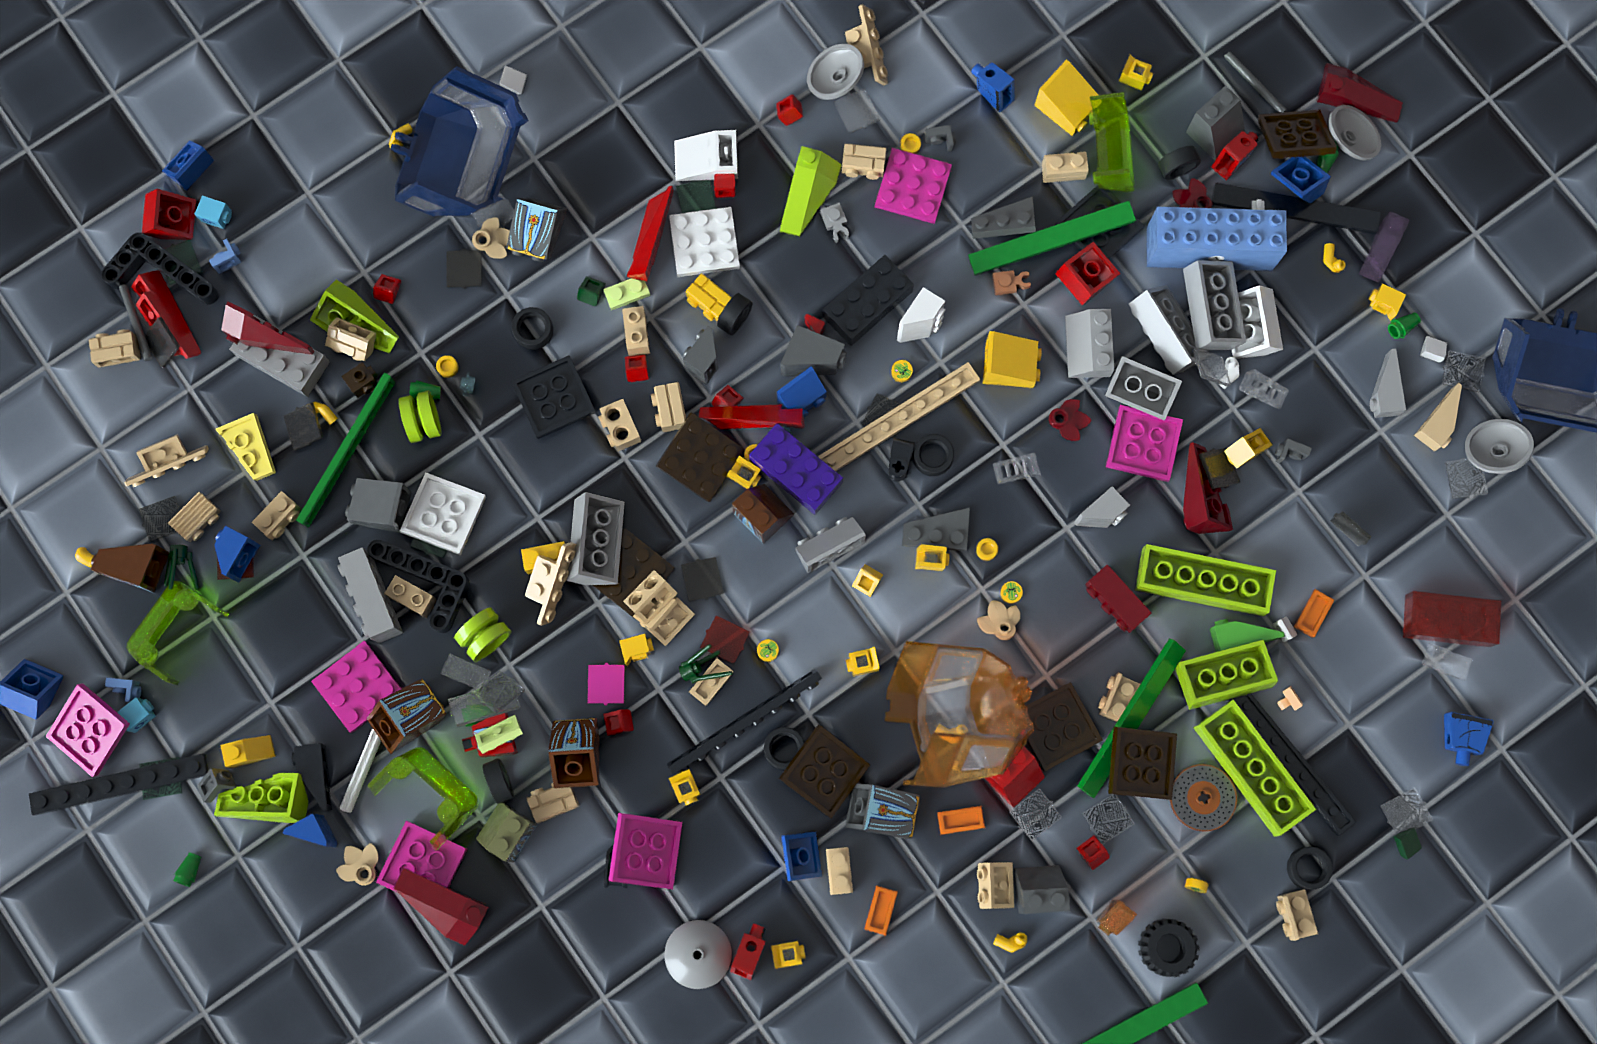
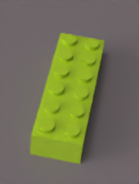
M1146 544L1141 552L1135 591L1265 616L1270 612L1276 570Z
M1234 700L1227 702L1193 727L1274 837L1281 836L1316 810Z

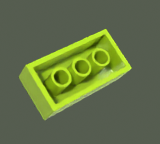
M1264 640L1179 662L1175 668L1189 710L1273 688L1278 682Z

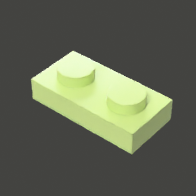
M633 278L603 289L611 311L650 296L646 282Z
M513 715L475 734V738L483 754L509 740L515 739L523 733L517 717Z

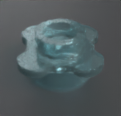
M468 372L466 377H461L459 389L463 390V396H465V393L472 394L475 377L469 376L470 373Z

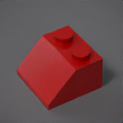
M155 189L145 194L142 234L161 240H192L196 199L161 189Z
M1092 242L1066 261L1055 274L1083 306L1121 273L1099 247Z

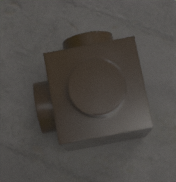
M363 362L341 376L357 398L373 392L378 384L375 379L378 376L371 365L366 367Z

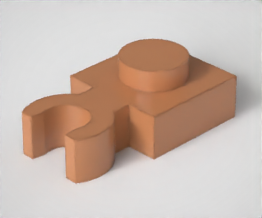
M1013 270L996 272L992 275L995 295L1016 293V287L1028 289L1031 286V283L1022 282V278L1029 277V272H1021L1018 276H1015Z

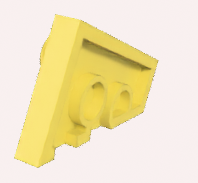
M249 414L216 428V431L224 438L228 447L234 451L240 463L253 480L258 481L276 473L257 414Z

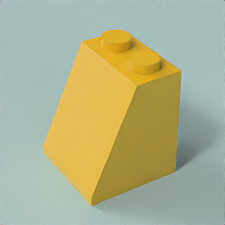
M1066 59L1039 89L1035 106L1073 136L1077 131L1081 132L1088 124L1086 121L1090 117L1094 118L1101 110L1099 106L1102 98Z
M989 331L985 343L983 384L1034 388L1036 381L1039 382L1040 369H1037V361H1041L1042 349L1038 348V341Z

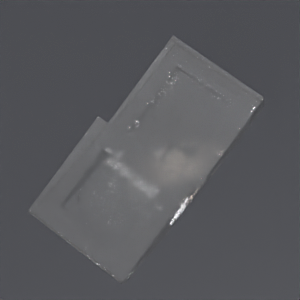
M1429 643L1422 664L1438 672L1465 681L1472 659Z

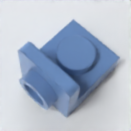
M227 238L223 240L227 251L219 252L214 258L209 260L218 274L241 263L238 257L241 254L235 243L231 244Z
M106 678L105 687L113 688L112 692L126 694L125 702L129 703L135 697L140 698L141 696L140 682Z

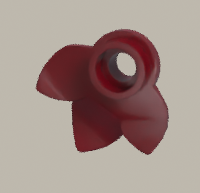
M1191 178L1188 189H1177L1172 192L1174 201L1180 205L1179 207L1200 208L1198 203H1203L1204 208H1212V201L1206 195L1207 189L1205 185L1197 179Z
M1076 399L1064 401L1060 408L1051 411L1048 418L1050 425L1055 429H1059L1061 436L1070 441H1079V430L1091 423V419L1085 413L1078 411L1080 400ZM1061 416L1063 421L1057 422L1055 417Z

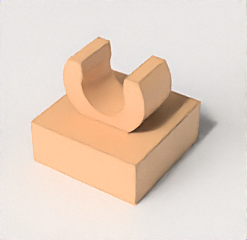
M1292 686L1283 690L1285 697L1277 702L1281 710L1290 705L1294 710L1303 706L1302 701Z

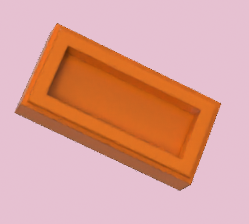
M1314 589L1294 628L1314 638L1334 599Z
M981 806L937 812L941 835L985 828Z
M876 885L865 930L882 935L887 934L897 891Z

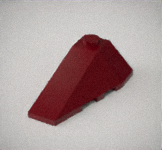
M1329 63L1326 64L1317 102L1335 107L1349 105L1359 109L1366 115L1395 123L1398 122L1402 108L1401 101L1347 68Z
M229 301L227 302L221 330L227 335L226 339L236 345L240 342L247 346L313 355L315 352L305 342L287 332L279 333V329L267 321L261 324V321L253 316L254 314Z
M1192 442L1189 444L1183 504L1184 524L1188 530L1198 534L1231 531L1233 527L1227 503L1223 504L1219 495L1222 492L1219 485L1217 487L1213 486L1216 482H1214L1215 480L1212 476L1210 477L1209 474L1207 476L1206 472L1208 471L1204 468L1207 460L1206 458L1204 460L1200 458L1208 454L1206 447Z
M404 867L393 887L443 936L463 945L467 944L479 928L488 909L485 903Z

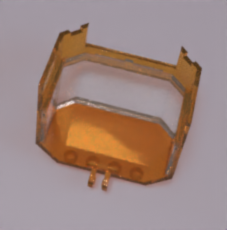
M905 641L887 688L886 699L890 700V712H885V721L910 723L921 760L914 780H904L903 785L948 787L994 775H1003L1026 744L1029 735L1033 732V723L1030 721L1027 706L1024 704L1032 695L1031 688L1027 686V678L1024 676L1016 678L1008 663L985 648Z

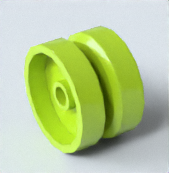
M429 390L417 394V404L411 395L399 398L401 419L411 443L422 441L424 431L430 439L442 435L437 408Z
M491 607L480 611L468 620L454 637L461 647H468L467 654L474 662H478L494 652L507 640L512 632L504 622L497 623L499 616Z

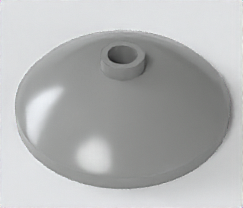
M849 44L834 45L821 52L808 70L807 84L810 91L816 97L825 100L836 99L850 92L863 74L864 59L862 54L856 47Z
M1349 105L1338 106L1331 112L1329 116V130L1333 140L1344 153L1355 159L1371 160L1380 152L1381 138L1379 132L1366 114Z
M1493 419L1477 425L1470 431L1465 441V452L1469 461L1482 471L1496 474L1508 473L1521 468L1529 461L1534 450L1533 437L1528 429L1520 423L1507 419Z
M694 920L680 925L673 931L666 943V967L670 975L679 984L688 988L704 989L715 985L725 976L731 964L732 949L727 935L717 925L708 921ZM698 950L701 952L702 956L700 959L693 957L694 951Z

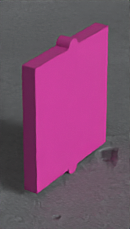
M608 663L604 665H588V704H604L605 706L608 704H624L625 665H609Z

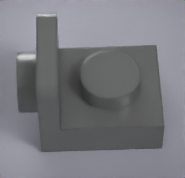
M950 125L925 129V144L939 145L946 141L948 152H952L953 145L956 144L955 132H951Z
M1286 439L1277 446L1275 451L1277 456L1276 462L1281 463L1285 459L1286 454H1289V457L1294 460H1304L1310 455L1312 448Z
M210 768L197 785L202 800L205 803H212L223 788L234 789L236 786L229 770Z

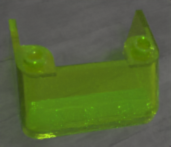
M1120 92L1090 96L1092 112L1089 113V122L1095 128L1098 165L1097 171L1093 172L1094 185L1098 184V187L1101 189L1114 191H1135L1130 120L1125 94Z
M174 581L173 589L170 590L168 588L169 585L132 634L126 647L129 654L139 664L164 681L178 685L179 681L154 664L158 659V650L154 646L180 609L184 611L192 610L199 601L226 617L229 613L181 581Z
M416 747L392 759L367 786L371 793L376 796L392 778L402 780L414 771L445 800L439 805L437 816L445 825L429 841L432 848L437 851L477 809L478 798L473 791L426 749Z

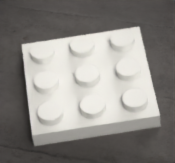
M731 207L669 215L678 277L740 269Z
M425 473L400 532L461 555L486 496Z

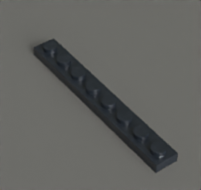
M813 669L667 763L671 773L675 774L677 772L679 774L686 771L690 763L695 760L696 762L703 760L708 756L707 752L713 748L715 750L722 748L727 744V739L732 736L734 738L739 737L745 732L744 729L751 724L752 726L759 724L764 720L763 716L769 712L771 714L778 712L782 709L781 705L788 700L793 702L801 696L800 693L805 689L809 691L818 686V681L822 677L817 670Z
M198 754L29 793L31 813L36 816L201 778L208 772L206 755Z

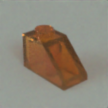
M1111 900L1096 921L1100 924L1098 928L1106 935L1112 934L1117 936L1137 914L1120 900Z

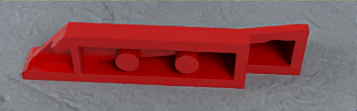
M669 186L666 191L648 201L633 255V262L627 273L628 278L648 282L673 197V186Z
M155 270L139 274L131 286L140 297L136 306L150 327L154 329L153 331L157 332L155 334H158L157 337H159L161 343L163 342V336H165L164 339L166 337L169 338L166 350L168 348V353L173 356L182 355L186 359L200 355L201 351L161 272Z
M782 404L700 407L699 418L708 420L719 429L774 427L776 423L781 427L804 429L803 409H782Z

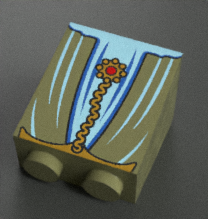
M501 802L492 812L476 840L486 850L505 862H514L536 828L537 823Z

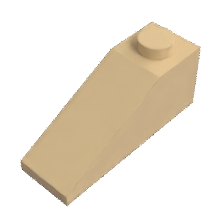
M1457 383L1450 389L1414 435L1433 451L1440 447L1444 449L1452 440L1450 435L1455 429L1462 389L1460 383Z

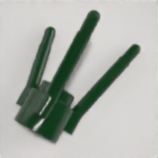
M170 546L164 580L165 587L168 586L169 582L168 588L170 590L173 589L176 565H183L186 560L188 561L195 590L199 589L192 552H188V546Z
M711 644L702 648L679 666L682 678L685 681L690 680L692 684L701 680L731 676L733 672L728 671L699 676V673L702 672L700 665L720 654L718 650L699 661H695L712 647Z

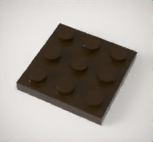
M1321 110L1259 114L1258 116L1259 126L1273 159L1336 153L1337 146Z
M691 412L656 464V467L705 501L710 502L744 448Z
M624 528L621 538L618 583L592 586L633 617L635 613L623 601L654 570L666 581L675 570V567Z
M1071 682L1012 713L1044 772L1103 741Z
M817 725L779 779L829 818H832L870 764L822 726Z
M1114 727L1108 794L1172 800L1177 733Z

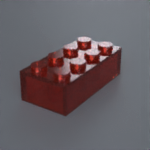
M1412 591L1405 595L1403 638L1482 647L1498 645L1500 641L1501 601Z

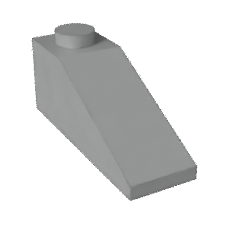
M1391 349L1385 355L1370 399V410L1374 412V418L1400 416L1406 411L1396 349Z

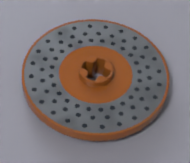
M1199 764L1188 767L1177 775L1173 781V793L1170 804L1177 819L1188 828L1196 831H1212L1222 827L1231 819L1237 805V794L1233 782L1226 773L1217 767ZM1200 792L1208 795L1209 799H1206V804L1198 800V797L1201 796Z

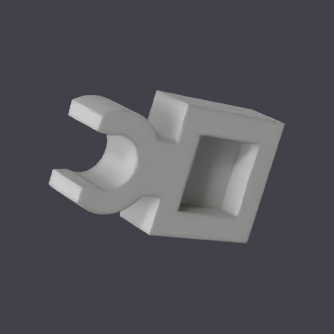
M840 203L821 209L820 213L827 231L834 230V241L836 243L839 242L837 236L839 233H843L845 238L848 239L849 231L843 227V225L847 224V220Z

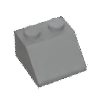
M1112 486L1084 510L1074 523L1076 526L1108 528L1111 524L1116 526L1128 514L1126 510L1130 505Z

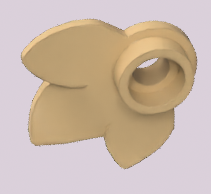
M497 217L489 218L483 222L481 230L474 233L472 243L476 249L485 251L491 258H505L507 253L504 246L507 245L510 230L499 228V219ZM482 237H485L487 239L486 243L484 244L479 243V240Z
M993 600L988 606V616L977 618V623L986 634H995L1001 640H1009L1015 635V625L1020 621V611L1016 605L1007 609L1001 602ZM1007 626L1009 629L1002 631L1001 627Z
M371 843L363 851L356 847L346 846L344 851L345 865L336 869L339 877L347 882L355 881L359 885L371 884L375 880L376 870L374 867L379 860L377 849ZM367 870L369 875L364 879L362 872Z

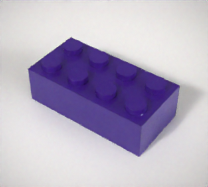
M778 423L775 424L749 454V461L760 468L763 473L814 515L843 483L841 475Z

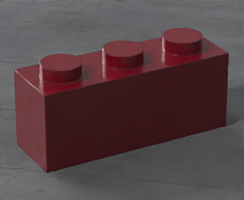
M1108 564L1085 584L1089 595L1094 599L1097 597L1102 603V609L1108 615L1112 614L1117 619L1116 624L1123 631L1127 630L1130 633L1152 614Z

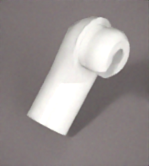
M1228 357L1225 361L1226 375L1218 381L1223 389L1227 388L1239 377V362L1235 357Z

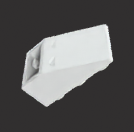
M736 130L712 131L675 141L676 181L714 180L715 174L731 173L735 175V179H738Z

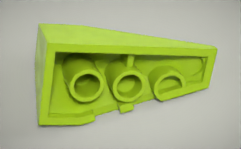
M801 146L780 232L801 236L818 208L822 206L825 198L836 186L842 164L822 151Z
M337 279L324 291L310 318V321L325 331H328L329 325L336 318H340L375 332L374 348L387 353L391 352L399 338L355 291Z
M277 773L269 779H260L255 781L254 784L245 787L239 786L219 793L214 816L296 823L306 817L309 802L301 774Z

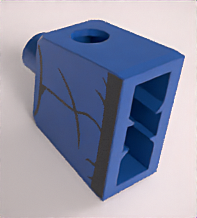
M978 63L973 67L971 73L977 77L978 91L999 113L1015 101L1014 78L994 63H990L986 67Z
M1455 712L1444 714L1445 749L1457 752L1455 764L1469 766L1471 755H1481L1484 753L1493 720Z

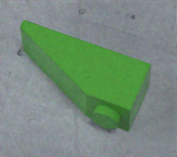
M1228 619L1216 621L1215 626L1210 628L1216 652L1260 640L1269 642L1284 637V632L1238 621L1228 622Z

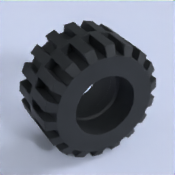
M1173 919L1156 920L1152 924L1147 925L1144 932L1142 931L1140 935L1142 937L1141 941H1138V946H1140L1138 952L1143 958L1141 961L1148 966L1150 971L1165 977H1179L1181 974L1188 973V969L1195 966L1194 961L1198 960L1199 955H1196L1197 950H1199V945L1196 944L1198 939L1196 935H1193V930L1187 927L1185 923ZM1165 934L1174 935L1180 944L1179 955L1171 962L1162 960L1157 953V943Z

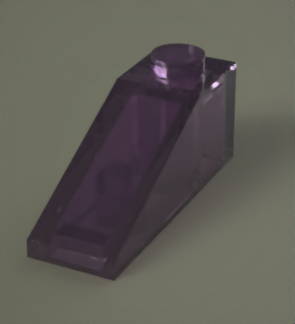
M1389 212L1381 222L1378 233L1359 272L1360 275L1376 282L1380 281L1405 232L1409 219L1393 212Z

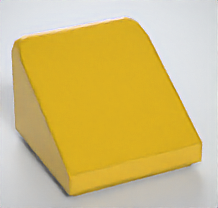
M865 564L852 586L871 597L883 574Z

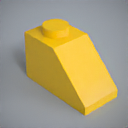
M1261 428L1239 439L1224 452L1227 455L1228 461L1237 469L1270 448L1272 443Z
M271 735L241 739L220 745L225 767L237 768L276 757Z

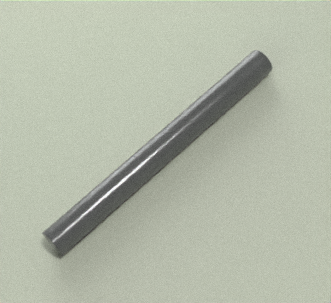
M1231 52L1225 55L1224 58L1278 113L1287 111Z
M126 284L120 285L119 289L145 361H151L153 356L128 286Z

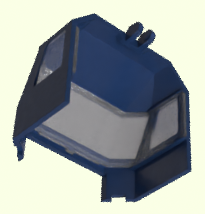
M458 66L432 87L421 108L412 137L400 132L395 133L394 137L397 140L409 144L408 149L398 144L391 145L392 151L405 155L395 185V201L433 217L469 216L501 201L503 198L498 197L520 127L529 121L526 114L522 112L516 93Z
M1560 308L1555 313L1553 324L1524 318H1504L1492 359L1494 361L1499 392L1513 415L1520 422L1525 418L1597 433V333L1574 328L1578 317L1576 311L1570 312L1567 319V327L1561 326L1564 309Z

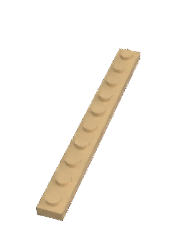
M968 362L818 457L833 470L838 471L980 382V378Z

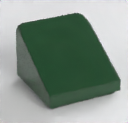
M586 276L578 288L577 300L596 306L606 283Z
M1414 827L1394 835L1399 853L1403 858L1409 859L1422 849Z

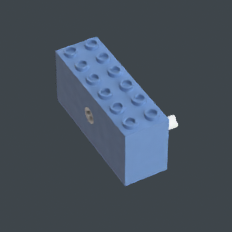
M1261 199L1251 202L1252 209L1157 207L1147 226V267L1185 268L1197 260L1233 261L1234 270L1273 271L1287 252L1286 211L1264 210V201H1261Z

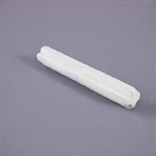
M372 729L340 805V809L347 813H351L381 743L374 729Z

